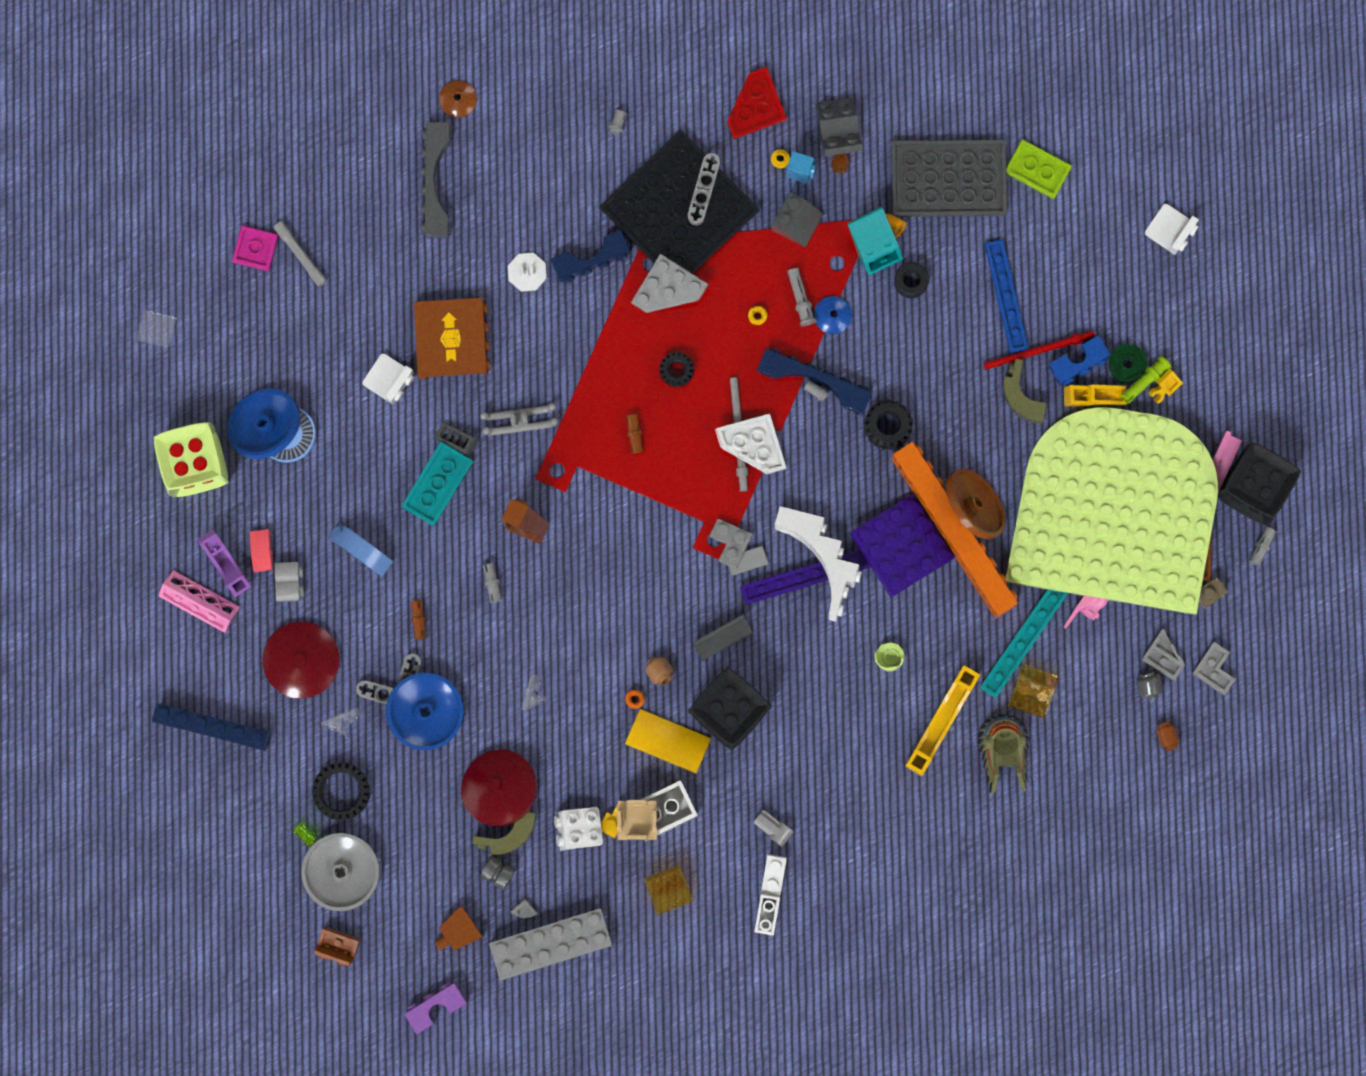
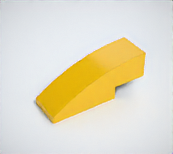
M1069 385L1064 387V406L1098 407L1126 405L1120 396L1126 391V386Z

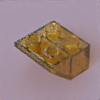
M1022 664L1008 707L1045 718L1055 693L1059 676Z
M680 865L644 878L657 916L694 902Z

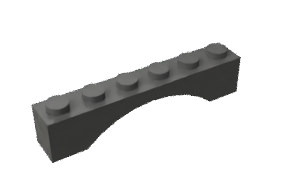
M426 122V128H423V139H426V147L422 149L423 158H426V165H422V176L426 177L425 184H422V195H425V202H422V214H425V221L421 222V232L425 233L426 238H449V218L441 208L436 197L435 174L442 155L450 146L449 122Z

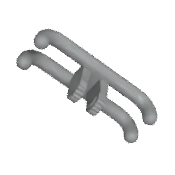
M550 403L545 406L494 413L482 412L480 417L483 420L511 418L512 424L495 428L484 427L482 432L485 435H500L554 427L558 424L557 418L528 423L527 416L552 412L556 409L555 403Z

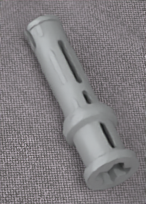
M799 268L788 270L787 274L797 303L795 309L798 311L801 320L800 326L812 325L817 320L813 317L812 303L807 299Z

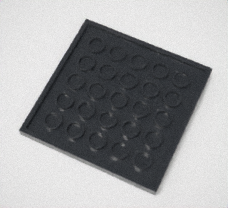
M682 130L673 136L599 206V209L653 264L659 255L663 254L694 274L759 213L760 209L719 168L704 222L698 226L692 225L689 222L688 211L706 154ZM712 160L706 161L709 163L708 171L711 172L712 165L715 163ZM703 176L701 182L704 185H709L712 182V178L710 176ZM700 193L696 196V201L699 203H704L707 200L705 194ZM697 207L694 215L691 214L694 221L701 218L699 216L700 207Z

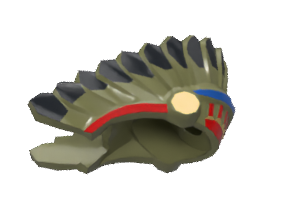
M1000 714L987 719L985 724L980 726V732L978 733L979 740L977 743L980 745L979 751L982 753L983 768L986 770L985 776L989 785V793H995L999 767L1016 766L1021 790L1027 791L1026 767H1028L1027 750L1029 748L1027 742H1029L1030 738L1027 736L1028 731L1025 724L1020 722L1019 718L1011 715Z

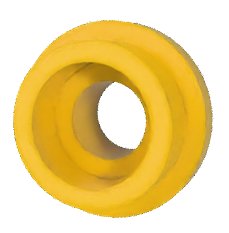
M779 149L773 152L771 163L774 167L782 169L788 165L790 156L785 150ZM783 156L784 160L779 162L777 157Z
M761 306L751 308L748 313L749 321L754 325L763 324L767 319L766 310ZM755 313H760V314H761V318H760V319H756V318L754 317V314H755Z

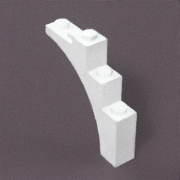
M780 506L775 521V530L789 534L801 541L821 562L828 576L831 588L829 620L837 622L838 616L841 617L843 614L844 605L841 604L843 598L847 599L849 587L854 588L855 583L860 582L862 572L859 571V564L839 560L842 559L845 548H842V541L824 537L827 530L824 517Z

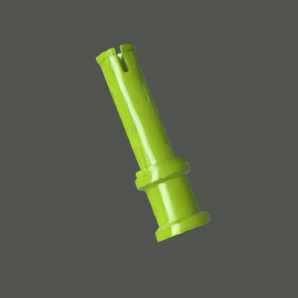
M1159 356L1157 358L1158 361L1151 367L1148 366L1143 376L1120 395L1125 403L1130 404L1153 381L1159 380L1166 370L1171 369L1170 363L1164 357Z

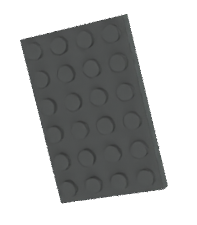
M1006 140L891 142L892 215L896 217L1007 216Z

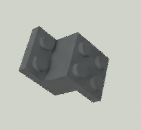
M841 98L839 101H822L819 104H815L820 138L825 156L863 151L858 115L853 98Z

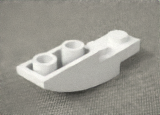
M767 854L755 926L756 933L774 936L787 857Z

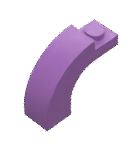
M214 530L197 539L235 597L251 588L235 559Z

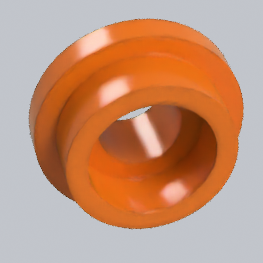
M634 689L626 694L625 701L630 708L638 709L644 704L645 698L641 691ZM633 696H637L639 698L637 703H633L631 701V698Z

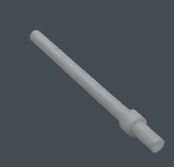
M735 377L730 378L733 419L734 423L741 422L738 379ZM737 457L738 468H736L737 477H739L740 492L748 491L746 478L748 476V468L745 467V462Z

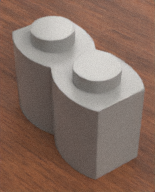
M299 562L275 563L277 602L301 601V597H304V585H300V578L303 577V566H300Z

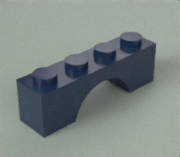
M619 230L603 237L602 249L593 258L578 259L569 252L551 258V263L559 282L566 284L574 281L578 275L586 276L591 274L595 268H606L612 261L617 260V262L627 259L630 250L622 231Z

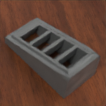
M442 422L434 439L469 457L479 441L475 437L445 422ZM447 429H450L447 437L443 439V436L446 433ZM455 432L456 435L451 443L450 440ZM461 436H463V439H462L460 445L457 446V444H458V442H459Z

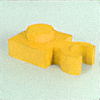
M1168 369L1156 381L1159 386L1152 388L1148 394L1151 397L1157 394L1153 400L1156 403H1160L1164 399L1165 394L1171 396L1183 383L1171 369Z

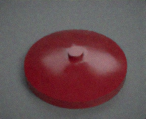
M293 622L279 628L268 639L263 651L262 664L266 678L277 691L291 698L306 699L321 694L333 683L339 670L340 655L336 642L322 627L309 622Z
M502 749L486 752L469 765L463 776L461 796L464 806L476 820L483 824L495 827L510 825L524 817L531 809L537 795V777L529 762L518 753Z

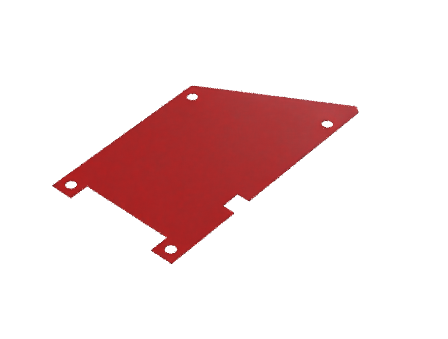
M853 220L819 223L806 247L772 231V229L737 232L694 273V275L709 284L699 301L649 313L631 303L649 273L642 265L647 257L638 249L535 479L566 493L577 467L703 521L704 523L693 549L719 560L726 544L721 543L717 547H712L707 543L708 535L712 532L717 519L739 527L763 473L745 462V467L748 468V476H746L748 491L740 492L739 477H737L736 468H738L737 457L720 447L715 429L734 424L730 378L736 377L738 379L741 421L770 414L774 429L781 431L805 377L790 376L773 380L757 373V368L765 349L770 350V348H774L781 352L780 355L788 357V355L799 359V363L804 365L805 363L811 364L825 333L818 328L816 323L804 327L800 326V316L795 309L797 303L787 271L799 268L807 299L812 303L813 317L815 307L822 299L829 296L841 297L858 258L847 224ZM839 256L844 260V267L839 271L831 269L829 265L831 258ZM755 306H761L767 312V319L761 325L752 324L748 318L750 309ZM755 313L754 317L760 319L761 314ZM674 351H678V353L683 352L686 356L688 355L694 366V374L691 381L687 385L682 387L676 386V388L671 385L668 386L660 376V363L663 357L667 356L668 353H675ZM673 363L669 368V372L671 375L678 377L684 373V367L681 363ZM638 414L644 451L631 454L630 438L627 437L629 432L626 416ZM559 463L563 465L565 473L562 477L554 478L551 476L550 467L553 464Z

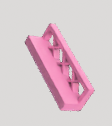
M1227 430L1223 434L1212 458L1217 473L1218 493L1242 440L1231 436L1232 433Z
M174 570L162 584L159 597L224 633L229 629L231 620L240 609L234 603ZM174 578L180 581L182 585H176L171 581ZM188 589H194L198 591V594H192ZM205 598H211L215 603H208ZM227 607L231 609L232 612L228 614L227 612L223 611L222 608Z

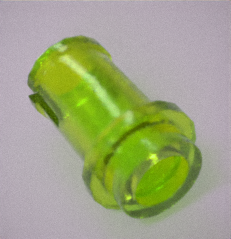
M299 823L293 830V833L305 842V846L311 847L318 839L316 834H312L302 823Z

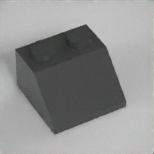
M790 192L772 224V231L806 247L823 214L807 200Z

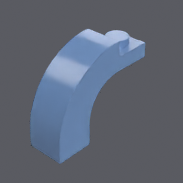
M339 522L327 537L381 577L393 563L386 555Z

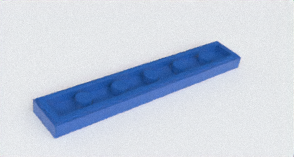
M1001 239L984 243L1009 353L1028 350L1029 347L1004 241Z

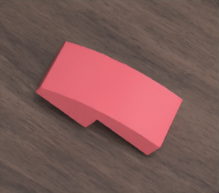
M269 529L250 532L253 571L273 570L271 532Z

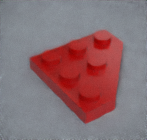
M767 67L751 72L747 76L746 82L727 120L733 140L787 120Z

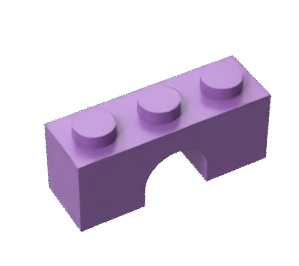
M448 982L440 987L441 992L434 995L432 992L423 998L425 1002L419 1006L415 1003L407 1008L408 1012L404 1015L416 1034L421 1033L434 1024L430 1011L436 1004L444 1005L450 1014L467 1004L456 983L451 985Z

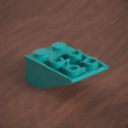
M882 207L847 223L859 260L869 276L903 260L900 248Z

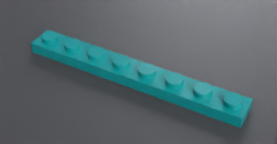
M1047 590L982 683L980 689L996 699L1068 593Z

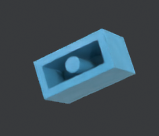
M792 151L786 177L808 184L809 179L813 180L816 171L814 158Z

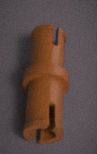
M638 414L627 415L629 432L627 437L630 438L631 454L644 452Z
M422 600L410 601L414 640L427 638L424 623L426 617L423 614Z

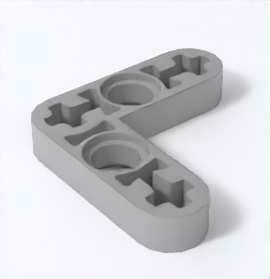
M409 654L405 657L398 683L405 676L413 675L410 672H404L405 669H410L408 660H412L413 657L418 662V665H414L412 671H416L415 674L420 672L422 661L418 655ZM361 681L356 687L357 694L360 697L387 704L388 698L381 700L378 697L379 691L386 689L390 695L393 690L392 687L370 681ZM368 684V688L374 690V686H377L375 698L371 697L373 693L366 692L363 695L360 687Z

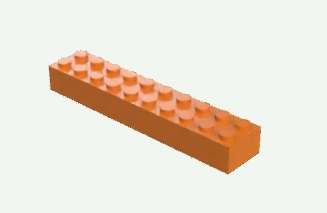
M911 442L895 452L891 460L994 618L997 619L1018 604V597L1013 589L1009 590L1006 586L1008 582L1005 576L997 572V564L993 558L987 557L985 553L987 550L981 541L978 542L975 535L959 521L943 489L945 486L939 476L935 477L933 474L934 468L928 460L925 461L922 457L924 453L918 444L914 445Z

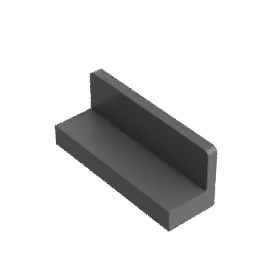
M742 615L693 642V645L701 660L704 661L751 635L753 632L745 620V616Z

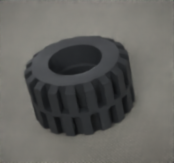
M882 400L869 409L865 418L864 428L869 442H872L875 447H881L882 450H894V448H899L903 443L907 442L912 432L913 419L910 416V411H907L904 404L900 405L898 401L892 402V400H887L884 402ZM883 415L896 417L900 423L898 432L894 435L881 433L877 428L878 419Z

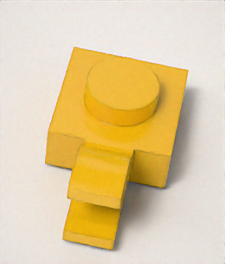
M618 804L613 814L607 812L601 822L602 832L613 838L618 834Z

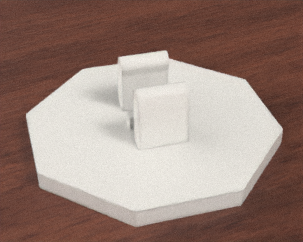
M534 253L518 254L508 265L509 282L521 292L536 291L547 279L546 263Z

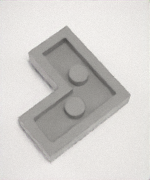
M717 519L710 538L726 544L719 562L737 570L753 534Z
M1215 642L1212 643L1192 673L1222 695L1227 693L1236 680L1220 669L1230 652Z

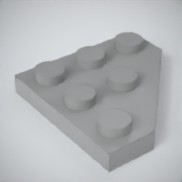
M660 254L631 303L646 313L699 301L709 284L663 254Z

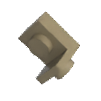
M1216 577L1201 588L1199 603L1203 609H1206L1228 593L1224 583Z

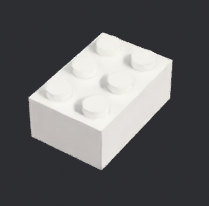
M681 780L641 799L657 801V836L698 816Z

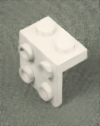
M1164 204L1146 229L1145 235L1175 255L1178 250L1182 252L1187 245L1186 238L1188 235H1194L1198 229L1196 224L1199 219L1194 216L1189 219L1170 205Z
M381 354L363 380V385L393 405L395 401L398 402L401 399L405 386H409L413 381L414 372L408 366L404 367L386 354Z
M597 807L556 812L554 825L558 829L556 843L560 847V851L603 844L600 813Z

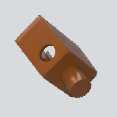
M461 906L439 927L443 935L434 942L440 951L448 945L455 951L481 939L483 935L463 906Z

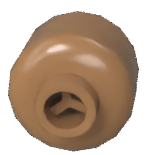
M655 656L648 660L645 673L652 683L663 686L672 680L674 669L666 658H657Z

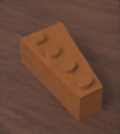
M516 498V500L510 499L501 519L506 530L540 545L550 523L532 510L526 501Z

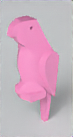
M1084 596L1064 625V628L1066 629L1079 611L1090 620L1098 619V611L1109 600Z

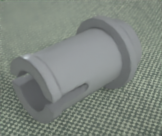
M615 110L612 123L608 126L611 134L620 135L623 132L622 126L627 116V113L624 111Z
M809 380L804 387V390L817 397L818 401H824L829 394L826 387L822 388L812 380Z

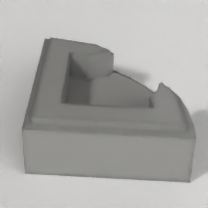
M526 899L510 911L519 918H531L538 914Z

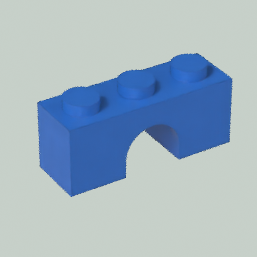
M1099 335L1082 344L1081 350L1085 356L1082 363H1072L1066 354L1049 363L1048 368L1059 386L1062 384L1067 386L1075 381L1074 377L1078 375L1083 377L1091 372L1090 368L1095 365L1100 367L1108 362L1107 358H1109L1110 353Z

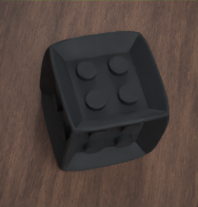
M1249 442L1224 480L1218 493V498L1244 516L1267 526L1272 523L1274 517L1286 502L1299 478L1301 470L1290 461L1264 446Z
M727 666L696 699L692 707L688 709V713L692 714L696 721L719 742L733 751L759 724L767 711L772 708V705L745 679Z

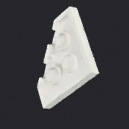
M770 414L715 429L722 449L765 474L786 469Z

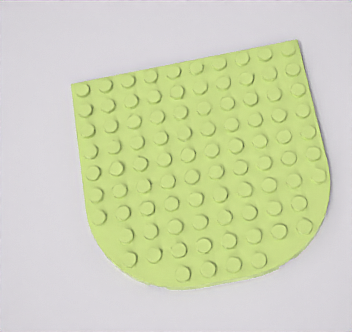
M1117 408L1085 409L1068 415L1055 423L1037 442L1028 461L1006 574L1007 582L1197 615L1218 498L1216 469L1204 444L1189 429L1174 420L1154 414Z

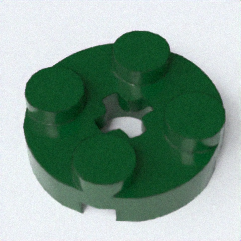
M1123 344L1115 348L1108 360L1110 373L1122 383H1131L1138 380L1144 374L1147 366L1145 353L1139 347L1131 344ZM1124 359L1132 360L1131 368L1123 366Z

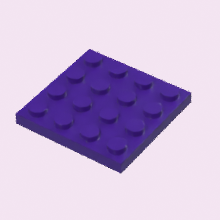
M913 494L849 533L890 598L954 559L949 548Z

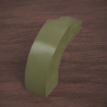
M1015 359L1014 364L1010 363L1008 375L1012 376H1004L1003 378L1004 398L1009 408L1018 417L1041 425L1044 419L1046 403L1030 400L1022 393L1019 381L1023 360Z
M528 812L514 823L511 832L503 838L491 839L473 836L472 844L477 845L476 849L488 850V847H491V855L511 853L524 845L531 836L535 826L536 813Z

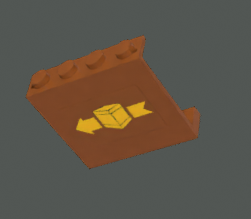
M483 298L414 302L417 373L419 380H427V377L472 374L488 376L487 371H491L490 359H487L486 352H490L489 340L486 341L485 333H489L488 322H485L484 314H488V308Z

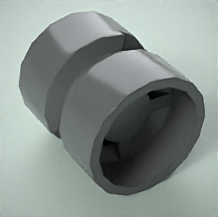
M492 855L480 877L488 882L494 881V885L504 891L516 869L508 864L502 865V861Z

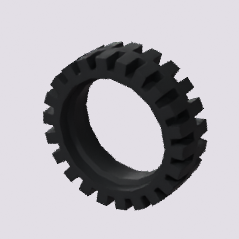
M334 763L326 766L316 776L312 789L313 801L318 810L325 816L335 820H348L359 815L365 809L370 797V786L364 773L357 767L348 763ZM343 772L350 774L356 779L359 784L360 794L354 806L347 810L339 811L332 809L326 804L323 799L322 790L325 781L330 776Z

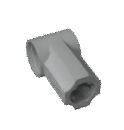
M764 810L753 822L780 847H783L794 833L782 822H778Z

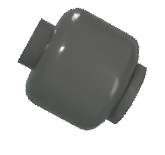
M1153 670L1139 674V677L1136 679L1139 695L1147 698V700L1159 698L1158 695L1163 692L1160 675L1154 673Z

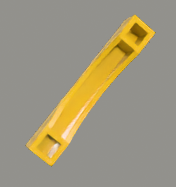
M963 665L905 765L906 768L920 776L924 774L980 674Z

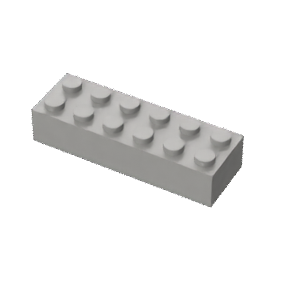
M601 908L489 943L500 981L613 946Z

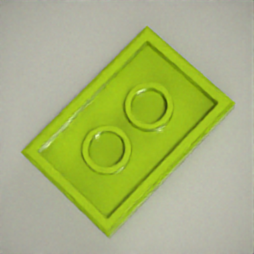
M1022 139L1006 168V175L1054 200L1072 165Z

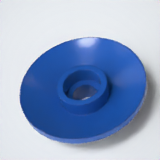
M829 296L822 299L816 305L814 318H816V325L820 330L828 334H838L849 326L852 312L845 300L840 297ZM835 311L837 316L831 317L830 312Z

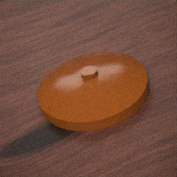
M961 468L953 472L947 478L946 493L950 506L959 521L971 533L982 539H993L1001 534L1006 523L1005 513L1001 501L991 485L982 476L970 469Z

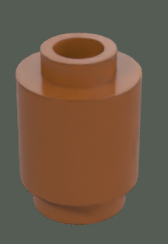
M1171 721L1157 725L1156 733L1162 749L1167 751L1177 749L1180 740L1176 728L1172 725Z

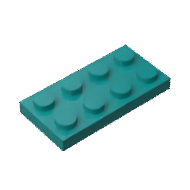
M440 442L401 508L435 527L474 461Z

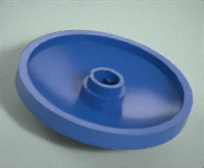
M268 388L255 391L243 398L231 412L227 423L228 440L232 447L246 458L265 459L274 456L285 449L296 436L300 425L299 408L291 396L282 390Z
M417 673L404 678L393 688L386 704V719L391 732L401 743L417 750H432L447 744L457 734L463 720V703L459 692L447 679L433 673Z

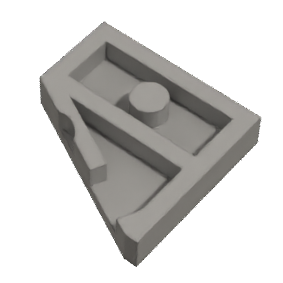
M1161 629L1142 658V661L1172 681H1175L1185 664L1167 637L1165 630Z

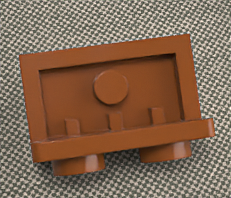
M324 926L314 954L322 959L336 961L339 965L350 966L355 958L360 938Z

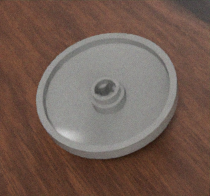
M345 833L331 834L314 843L306 853L302 864V881L306 892L318 905L333 911H348L364 904L375 892L380 876L379 862L373 849L362 839Z

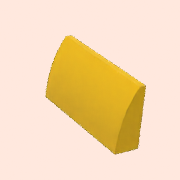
M640 709L625 745L697 774L711 738Z

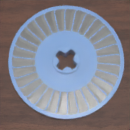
M299 408L300 425L296 436L285 449L271 456L272 459L284 463L295 462L306 456L312 449L316 438V429L313 420L304 410Z

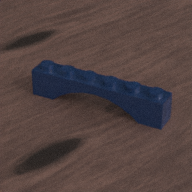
M770 348V350L765 349L757 368V373L773 380L790 376L815 380L831 390L840 400L844 409L860 416L863 415L872 392H869V388L863 385H858V387L852 385V381L843 377L841 379L833 377L834 374L827 370H823V372L816 370V366L810 363H805V365L799 363V359L790 355L788 357L780 355L781 352L774 348Z
M156 703L151 721L265 752L271 735L268 731Z

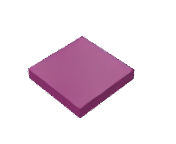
M241 225L232 263L269 272L279 235Z

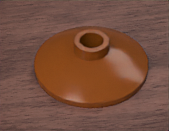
M456 80L449 82L442 88L439 95V103L447 115L461 118L469 115L474 110L477 103V95L469 83ZM460 95L461 99L455 100L454 96Z

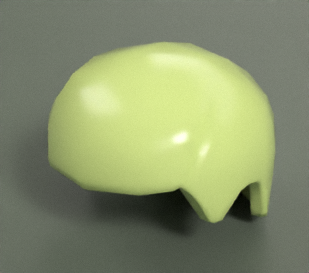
M892 642L881 644L874 654L875 662L885 671L897 670L905 659L903 649L898 644Z

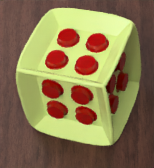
M211 422L179 427L153 437L161 476L167 488V493L171 497L189 496L229 483L222 447L216 429Z

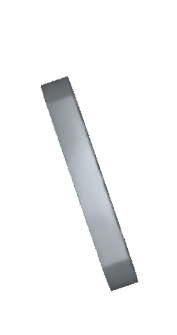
M714 153L707 154L703 159L688 211V220L695 226L701 225L705 220L720 167V159ZM711 158H714V162L717 164H713L711 172H709V163L706 161H710ZM710 176L712 178L711 184H702V177ZM698 194H705L707 200L704 203L697 202L696 196ZM697 207H700L699 216L701 218L694 221L691 214L694 215Z

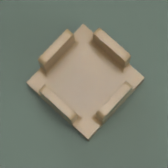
M618 801V840H657V801Z

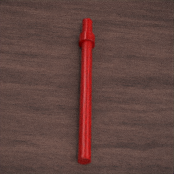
M1093 330L1082 334L1075 333L1062 340L984 362L983 365L985 370L1014 362L1015 359L1021 360L1071 344L1075 346L1081 344L1082 341L1095 338Z

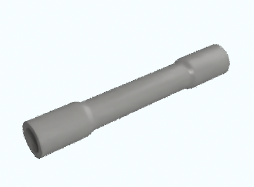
M283 221L278 222L273 227L295 254L317 287L323 286L327 282L326 278L312 263Z

